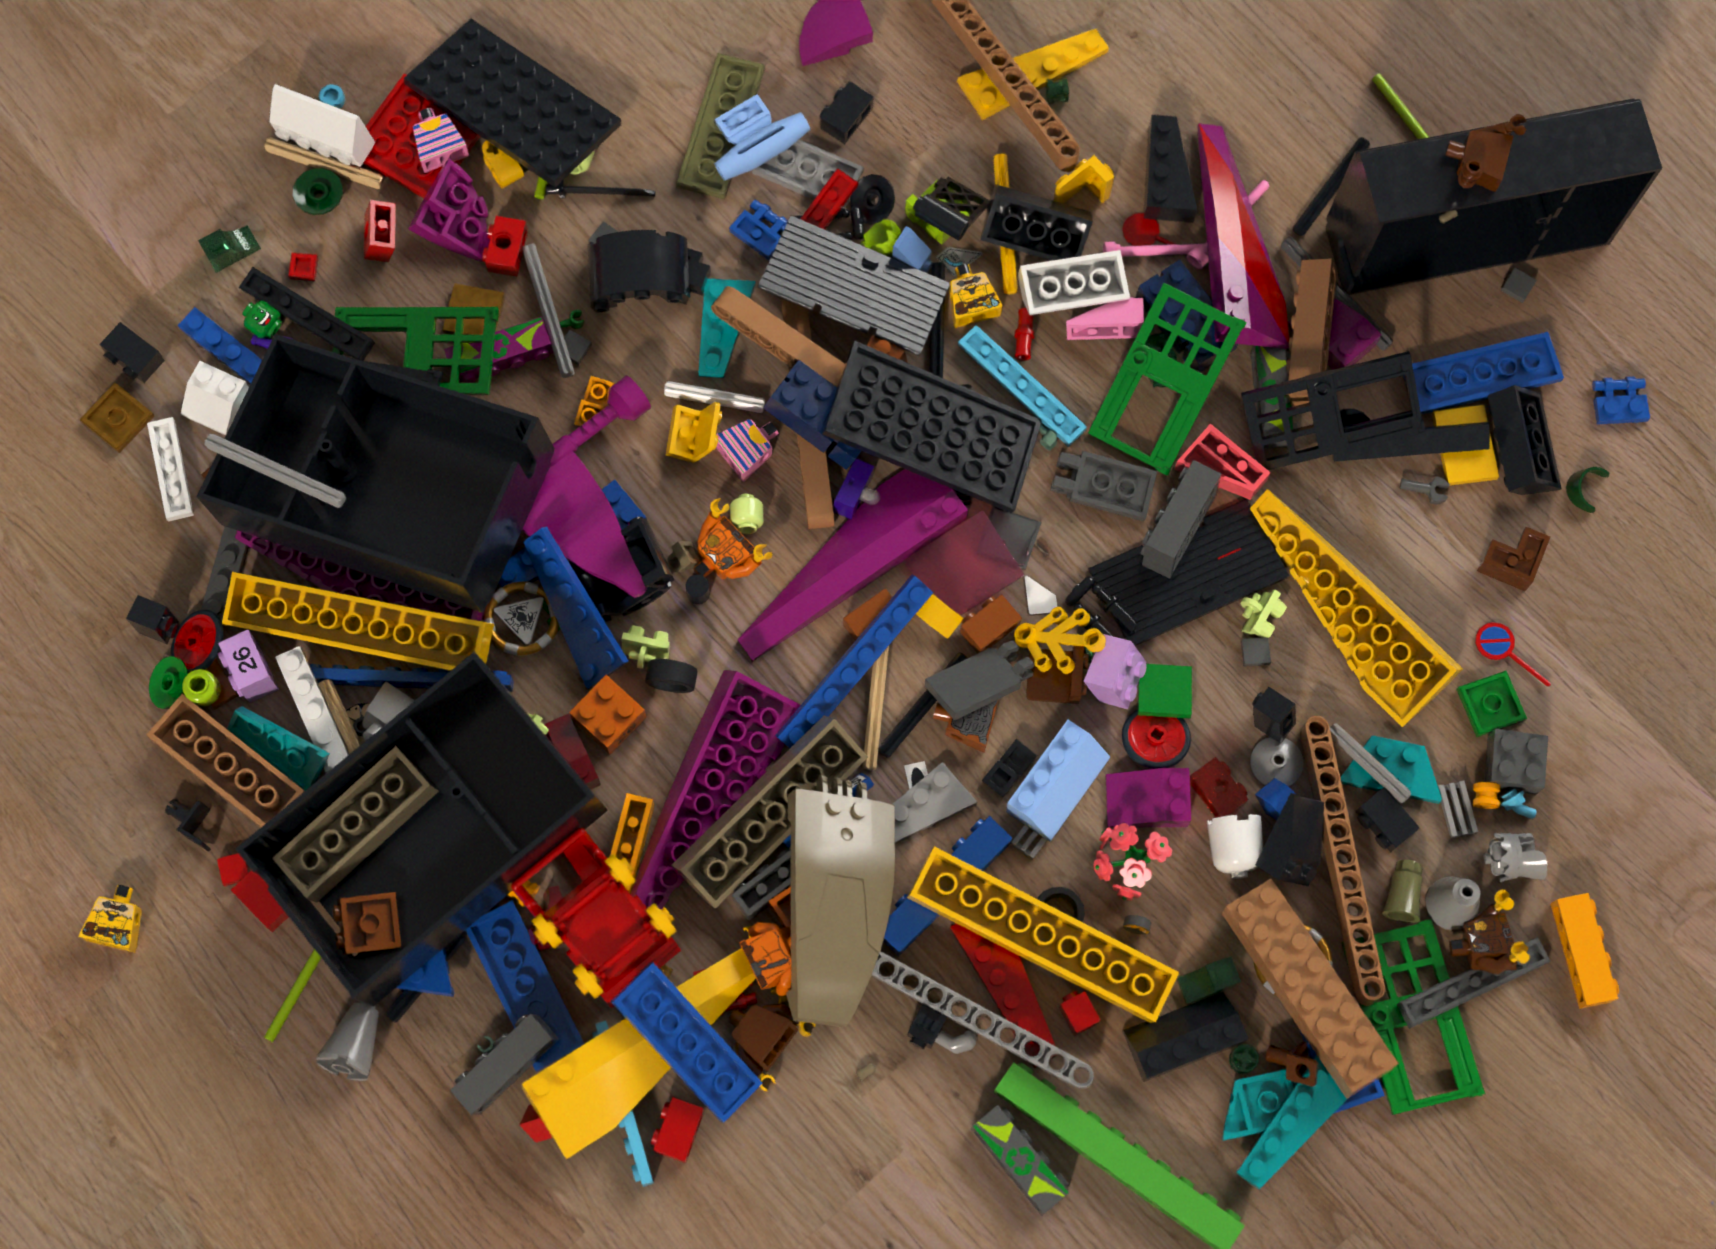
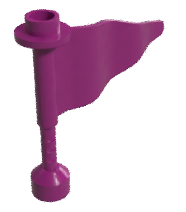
M624 376L609 388L608 406L572 433L563 435L553 443L555 450L550 461V468L522 530L530 537L540 528L547 527L567 560L591 575L618 586L636 598L642 596L646 592L647 587H645L642 576L631 557L624 536L621 533L619 522L608 499L586 466L575 454L579 446L616 418L635 421L651 409L650 402L641 388L629 376Z

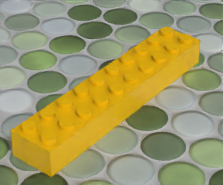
M232 572L222 624L446 670L454 669L473 652L486 664L494 627L493 623Z
M935 846L930 850L907 896L908 899L1149 1023L1156 1022L1179 974L1178 971Z

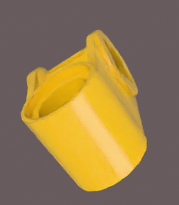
M488 141L483 143L484 162L502 189L524 177L523 170L516 160Z

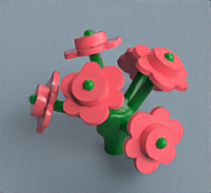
M1121 823L1116 825L1114 829L1108 827L1105 831H1102V836L1099 840L1103 843L1099 848L1101 851L1096 853L1097 859L1094 861V870L1100 880L1110 881L1113 867L1124 865L1125 867L1121 868L1120 874L1124 877L1123 882L1126 886L1113 884L1112 887L1113 890L1118 892L1117 896L1123 900L1131 901L1133 897L1139 898L1141 896L1140 892L1132 890L1131 887L1135 885L1143 887L1145 881L1149 880L1152 876V872L1146 867V864L1151 859H1157L1160 863L1164 862L1166 858L1172 855V849L1168 845V839L1164 836L1161 837L1157 832L1150 833L1149 839L1145 840V846L1148 848L1146 851L1136 849L1134 845L1139 840L1136 834V827ZM1110 842L1113 850L1121 849L1126 853L1125 859L1109 862L1108 854H1104L1102 850Z

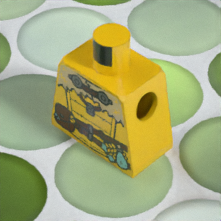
M969 264L956 267L955 272L958 279L950 281L949 286L954 328L1001 316V301L986 274L981 272L972 275Z
M117 885L113 899L99 896L80 931L79 937L88 942L135 953L142 911L138 906L129 903L133 889Z

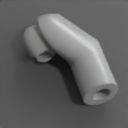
M941 1030L935 1042L952 1053L959 1054L971 1050L976 1045L977 1035L973 1031L967 1030L964 1034L953 1037Z

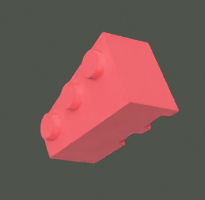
M1209 424L1178 459L1174 469L1182 472L1184 467L1189 468L1192 461L1195 460L1222 473L1219 488L1249 500L1267 482L1271 473L1212 424Z

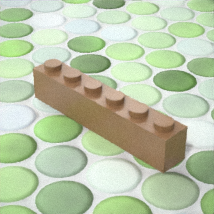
M1332 258L1302 260L1301 270L1297 271L1296 280L1299 288L1298 292L1294 294L1296 314L1292 315L1291 319L1294 333L1293 337L1289 339L1291 359L1287 360L1286 364L1287 374L1289 375L1288 381L1327 371L1337 270ZM1307 390L1284 395L1285 398L1289 399L1292 407L1309 403Z

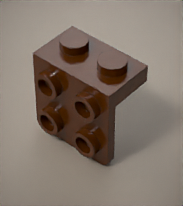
M1073 646L1071 651H1064L1066 656H1069L1075 663L1074 670L1069 674H1064L1057 668V661L1051 650L1041 649L1042 653L1052 660V667L1046 672H1041L1035 665L1031 668L1033 676L1027 679V699L1030 701L1079 704L1081 696L1086 695L1087 685L1084 683V679H1082L1083 669L1087 670L1088 654L1084 653V646ZM1029 651L1028 657L1034 663V658Z

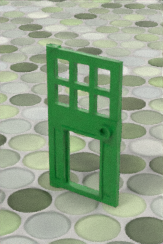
M1164 282L1088 434L1149 464L1155 470L1168 476L1179 451L1247 322L1235 316L1232 317ZM1169 297L1185 305L1175 326L1159 318ZM1191 309L1208 317L1198 337L1182 330V326ZM1214 320L1230 327L1221 348L1204 341ZM1155 324L1171 331L1162 352L1146 345ZM1177 336L1194 343L1184 364L1168 356ZM1200 347L1216 354V358L1207 375L1190 367ZM1142 375L1182 394L1151 455L1112 436Z
M498 306L335 308V317L360 332H407L403 367L426 371L428 369L432 370V367H452L450 383H440L441 387L466 395H490L495 330L499 317ZM456 319L455 334L435 335L436 320ZM484 319L483 334L463 335L464 320ZM434 343H454L453 358L433 359ZM462 343H482L481 358L461 359ZM333 346L334 353L343 355L342 351ZM460 367H480L479 382L459 383Z
M1432 919L1418 922L1416 925L1374 934L1389 1000L1376 1002L1370 1006L1360 1003L1359 1005L1398 1062V1065L1392 1071L1381 1077L1392 1115L1466 1097L1472 1098L1484 1095L1485 1090L1482 1086L1457 1006L1427 1021L1437 1020L1458 1090L1414 1100L1393 1030L1407 1026L1396 1004L1422 992L1416 968L1432 965L1438 984L1450 978ZM1423 935L1430 958L1413 961L1407 938ZM1363 937L1354 939L1358 943H1364ZM1398 941L1405 963L1388 967L1382 944ZM1341 942L1342 948H1343V951H1344V955H1345V958H1346V961H1347V956H1346V951H1345V947H1344V942ZM1407 971L1414 994L1397 997L1391 974ZM1365 985V993L1370 996L1368 987Z

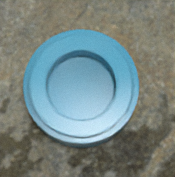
M327 85L319 92V100L323 103L339 109L345 103L343 90L337 85Z

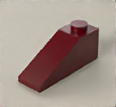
M569 713L544 724L549 730L548 734L554 746L589 788L593 789L600 786L601 783Z

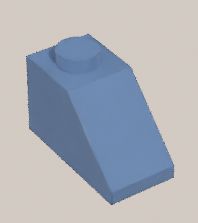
M906 226L893 246L892 258L928 273L933 264V261H931V250L911 228Z

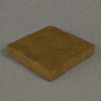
M454 283L449 307L498 306L499 322L505 294L504 292ZM445 319L444 333L455 334L456 319ZM484 319L464 320L463 335L483 334Z
M115 382L79 420L120 453L155 415Z

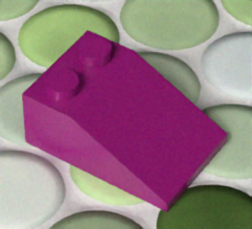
M1334 298L1327 364L1332 370L1356 364L1377 345L1382 335L1364 316ZM1290 319V320L1288 321V326L1292 329V324H1291V319Z
M1159 768L1105 775L1107 828H1114L1121 823L1135 827H1188L1190 824L1189 768Z

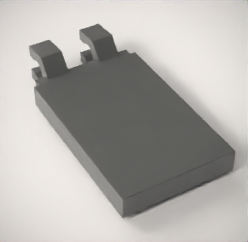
M1082 451L1081 455L1060 453L1056 467L1068 471L1073 470L1071 479L1055 476L1050 491L1067 494L1066 498H1069V501L1145 521L1157 471Z
M1011 640L1002 644L998 650L996 648H989L926 678L925 687L954 720H957L1020 689L1021 682L1033 676L1031 668L1034 667V663L1027 657L1017 661L1012 667L1010 663L1018 659V655L1015 652L1019 650V646Z

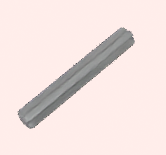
M1337 723L1330 727L1332 740L1385 787L1400 803H1404L1411 796L1410 790Z

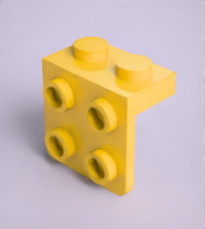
M1095 155L1088 160L1083 159L1077 164L1075 171L1070 175H1063L1056 182L1054 201L1064 204L1086 186L1101 203L1105 202L1110 198L1114 181L1112 169L1107 164H1102Z
M714 401L702 411L675 405L672 411L666 456L695 463L712 452V450H715L718 443L716 430L722 418L720 403Z

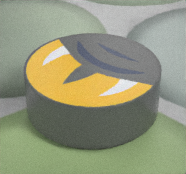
M1128 915L1124 919L1123 928L1131 933L1149 934L1151 922L1142 916Z

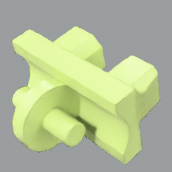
M1274 589L1271 593L1263 592L1262 595L1254 593L1252 598L1244 597L1240 602L1242 607L1245 608L1242 615L1248 620L1241 631L1246 635L1255 634L1261 638L1271 637L1275 626L1267 621L1269 614L1274 618H1280L1287 608L1278 599L1281 593Z
M635 625L630 627L628 633L623 632L621 649L625 655H629V659L638 660L637 668L643 669L645 662H649L652 659H669L670 642H668L667 632L656 631L653 638L644 637L645 629Z

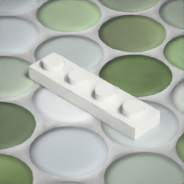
M173 417L147 423L166 519L169 522L194 516L175 420Z

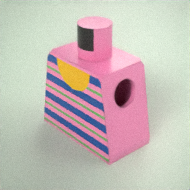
M431 108L423 109L418 113L421 123L415 124L413 130L424 173L444 166L448 159L455 162L469 156L465 141L446 114L435 117Z
M748 419L716 434L718 435L716 448L741 481L744 482L771 457L772 446L769 441L779 433L772 422H768L759 429L751 419Z

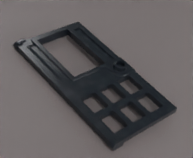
M1409 351L1241 393L1255 456L1254 459L1267 470L1425 432ZM1405 375L1411 410L1343 427L1336 392ZM1307 390L1309 403L1286 408L1284 395ZM1277 397L1279 410L1257 415L1255 402ZM1311 411L1312 425L1291 430L1290 416ZM1282 419L1283 432L1261 437L1259 424ZM1316 434L1317 446L1295 451L1293 438ZM1286 440L1288 453L1266 458L1264 445Z

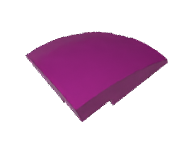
M818 0L812 6L804 19L799 37V53L802 67L849 54L850 48L873 42V30L861 0Z
M448 159L431 185L408 229L447 250L483 262V250L489 246L490 241L488 239L486 223L488 211L482 196H478L473 188L471 177L459 165Z

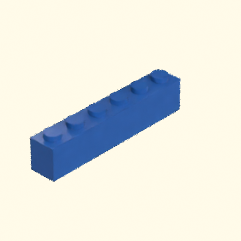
M989 816L985 821L979 819L970 830L973 833L966 840L962 837L953 845L951 849L954 852L951 855L984 871L1011 844L1013 838ZM904 894L896 902L895 906L897 909L889 915L883 940L898 957L940 916L908 899L907 894Z

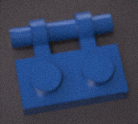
M755 199L750 205V208L755 213L752 215L744 210L729 227V232L769 261L781 238L779 233L784 231L788 220L772 212L771 207L766 203L761 204ZM766 219L767 221L772 223L773 226L769 228L761 221Z
M1628 376L1620 380H1613L1609 377L1603 378L1601 381H1593V391H1602L1603 397H1596L1593 400L1597 425L1648 422L1650 413L1647 394H1636V389L1645 388V379H1636L1634 376ZM1625 389V396H1614L1613 390Z

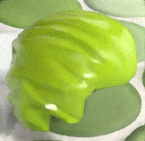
M884 219L879 223H875L863 235L861 245L892 257L893 246L899 238L901 231L894 221Z

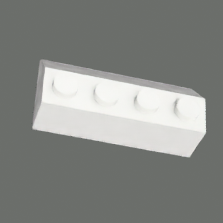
M274 85L269 122L276 131L275 135L284 141H295L305 149L313 148L325 157L330 155L336 157L346 165L362 166L375 141L359 116L279 85Z
M1120 250L1022 265L1019 269L1018 279L1022 300L1029 315L1130 299Z

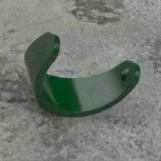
M1590 467L1577 471L1567 481L1566 492L1570 501L1576 507L1589 513H1594L1596 509L1583 497L1581 490L1582 479L1586 473L1609 477L1610 473L1601 467Z

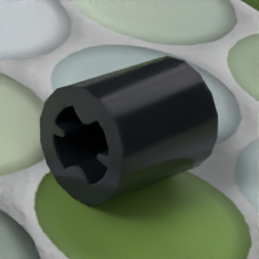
M699 574L689 577L685 584L689 601L694 604L705 603L710 596L708 580Z

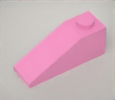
M1130 297L1129 300L1110 302L1067 320V340L1136 338L1144 323L1143 298Z

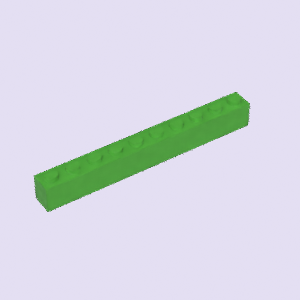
M1013 1062L993 1093L1213 1249L1231 1248L1245 1226L1239 1222L1241 1217L1228 1208L1226 1211L1222 1210L1216 1205L1218 1201L1206 1192L1201 1195L1193 1189L1195 1185L1183 1176H1180L1178 1179L1170 1173L1171 1168L1159 1159L1154 1162L1147 1157L1148 1151L1136 1143L1133 1146L1123 1140L1125 1135L1114 1127H1111L1109 1130L1101 1124L1102 1119L1095 1113L1088 1111L1086 1114L1078 1108L1079 1103L1069 1095L1062 1097L1055 1092L1056 1086L1044 1078L1042 1081L1038 1080L1032 1075L1034 1071L1021 1062L1017 1065Z

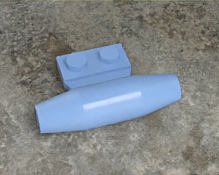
M758 94L715 119L716 125L727 141L735 146L716 161L714 165L724 181L754 170L790 148L810 131V126L801 112L772 123L769 110Z

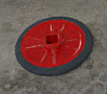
M198 610L190 614L180 624L178 632L172 641L171 656L177 657L184 662L187 674L197 669L206 670L216 659L221 649L218 643L223 641L224 633L219 616L211 610Z
M1137 709L1126 719L1123 725L1122 742L1128 755L1138 764L1152 769L1169 768L1179 763L1188 753L1191 744V734L1183 718L1138 715ZM1153 734H1156L1157 736L1161 737L1160 740H1156V738L1153 737Z

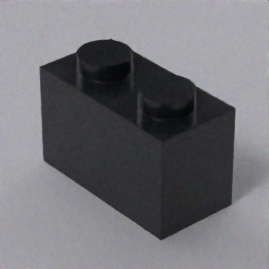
M849 81L844 88L840 87L837 90L830 106L826 105L819 116L820 129L845 145L873 109L874 96Z
M121 322L99 344L105 352L103 357L114 366L117 363L123 367L122 371L132 380L138 378L143 383L165 361L157 349Z
M137 595L126 617L127 621L138 633L164 644H168L170 638L173 639L176 636L179 628V621L167 606Z
M1268 687L1264 693L1260 692L1252 703L1254 727L1281 744L1296 724L1295 703L1271 687Z
M1385 787L1355 811L1358 814L1357 819L1366 829L1370 828L1376 835L1375 840L1379 846L1385 850L1388 849L1390 853L1420 829Z

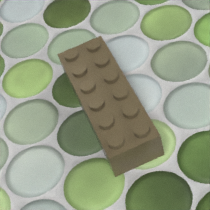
M395 746L272 859L307 899L317 903L438 793L439 790L410 757Z

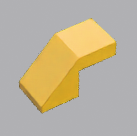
M934 593L916 613L918 617L947 639L964 619L960 614L942 602Z

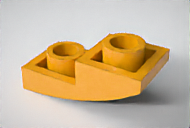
M590 376L584 399L581 400L574 422L575 425L581 426L608 406L609 388L615 383Z

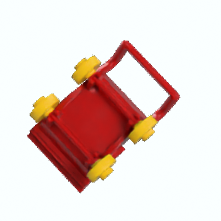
M578 828L511 883V889L535 917L531 920L537 928L533 933L544 945L549 942L554 949L562 942L568 946L569 950L566 954L577 966L572 970L578 978L574 983L584 995L590 992L595 999L600 995L612 1009L614 1005L611 1000L650 962H653L660 969L682 950L671 937L677 930L671 924L675 919L665 907L660 910L654 903L647 908L637 895L632 897L627 891L636 881L631 875L634 869L625 858L619 861L614 854L607 858L584 828ZM579 839L601 867L548 911L544 912L523 884Z

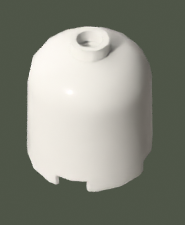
M1249 814L1247 820H1237V815L1212 818V821H1207L1211 856L1216 869L1223 873L1231 874L1232 879L1248 877V872L1258 868L1255 864L1263 850L1261 816Z

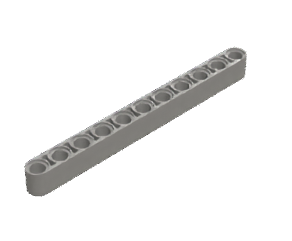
M880 951L871 975L874 978L944 1014L949 1019L1078 1089H1086L1093 1083L1094 1072L1087 1063ZM886 963H891L895 966V971L890 977L881 975V967ZM909 976H915L919 979V984L914 990H908L904 986V982ZM933 989H939L943 992V998L938 1003H931L928 1000V995ZM957 1002H963L967 1005V1012L963 1016L958 1017L952 1013V1008ZM982 1015L991 1018V1026L986 1030H981L976 1026L977 1019ZM1010 1028L1016 1032L1013 1042L1005 1043L1001 1040L1000 1035L1004 1029ZM1037 1042L1040 1045L1039 1054L1033 1057L1028 1056L1025 1053L1027 1043ZM1054 1055H1060L1065 1060V1064L1060 1070H1054L1049 1066V1060ZM1079 1068L1086 1069L1090 1074L1089 1080L1085 1083L1080 1084L1074 1080V1072Z

